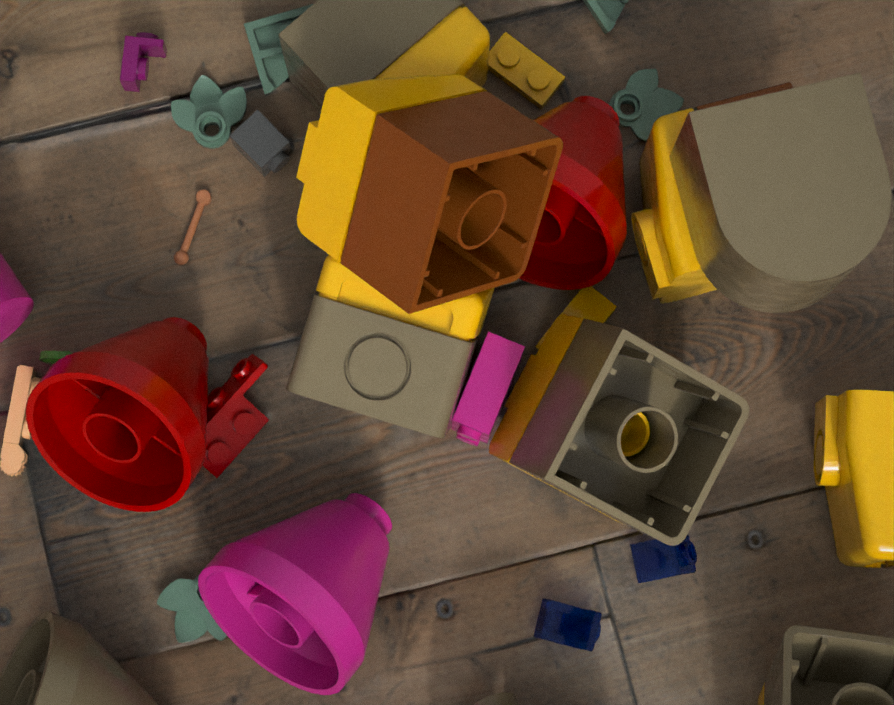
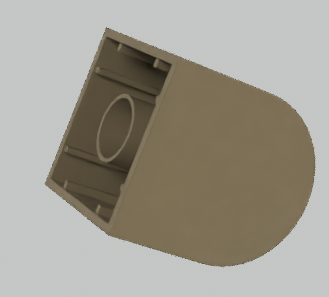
M861 72L689 112L669 156L693 249L702 271L713 286L724 296L752 310L768 313H785L806 308L820 301L833 291L875 248L889 220L892 202L891 182Z

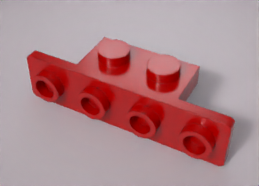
M251 354L248 358L241 359L231 371L232 376L224 385L215 388L207 396L206 450L202 466L216 478L222 474L269 421L263 413L243 396L268 368V365L254 354Z

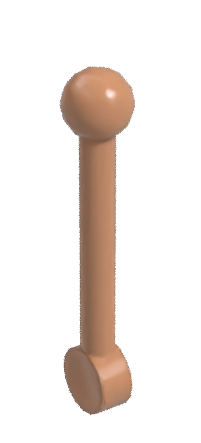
M200 190L196 194L198 204L181 249L174 254V261L178 265H184L189 260L187 252L204 206L209 205L212 200L211 194L207 190Z

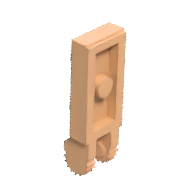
M25 365L17 366L0 455L2 458L0 461L1 471H4V474L8 476L11 475V477H17L22 472H25L24 468H26L25 464L28 461V455L22 446L24 439H31L26 421V405L32 390L41 380V378L36 377L37 371L34 367Z

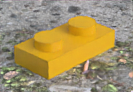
M504 32L489 51L488 70L541 110L565 81L564 75L507 32Z

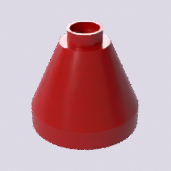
M580 96L572 102L558 105L533 120L561 138L563 149L528 265L519 279L541 287L558 290L583 289L602 281L611 271L624 246L627 235L623 142L619 129V117L615 110L603 100L592 96Z
M169 317L162 321H153L56 361L34 387L26 405V421L30 435L47 463L65 481L82 493L115 508L135 512H151L165 509L177 503L196 478L205 459L209 361L206 353L207 342L203 333L194 324L185 319Z

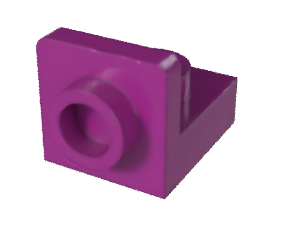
M140 32L136 34V37L125 36L120 82L124 91L140 92L141 80L147 81L149 58L144 56L166 58L167 48L165 42L159 39L157 35Z

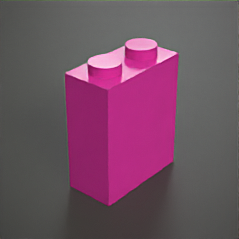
M491 332L487 333L452 419V430L457 431V439L474 446H478L480 441L488 444L522 360L525 346Z

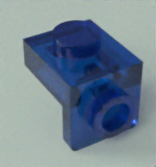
M688 534L683 542L675 546L666 545L656 539L630 545L638 584L696 572L697 552Z
M543 598L533 637L571 648L593 651L595 642L601 633L600 620L602 614L601 612L582 609Z

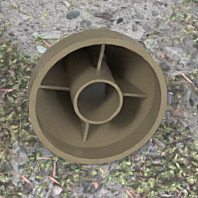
M49 611L39 614L28 626L0 676V705H159L80 623Z

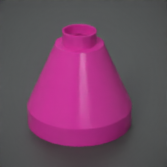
M359 493L349 494L344 501L338 499L329 500L222 547L199 574L198 587L202 600L223 632L246 655L268 672L288 684L310 693L319 695L336 694L343 689L364 661L390 549L386 536L392 530L391 519L379 504Z

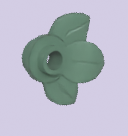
M643 69L630 76L626 88L616 92L612 96L609 105L619 117V126L630 127L637 138L647 142L654 122L663 115L678 112L684 103V99L673 91L658 87V72L656 69ZM630 104L634 108V112L626 115L622 113L620 106Z
M201 75L192 88L190 101L174 100L171 102L173 120L181 129L192 132L195 140L201 146L209 149L219 148L228 141L231 127L241 121L245 115L247 106L246 93L241 86L223 94L214 81L206 75ZM210 125L219 127V132L214 136H208L205 133Z
M199 575L194 580L177 579L162 591L157 600V605L177 612L175 616V635L179 643L194 641L203 636L207 630L214 638L220 641L227 637L215 622L202 600L198 587Z

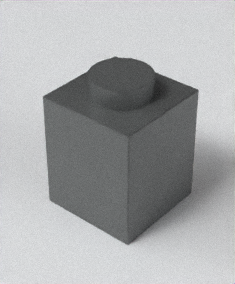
M258 109L229 135L233 146L264 177L271 171L277 173L290 160L289 154L292 152L290 142Z

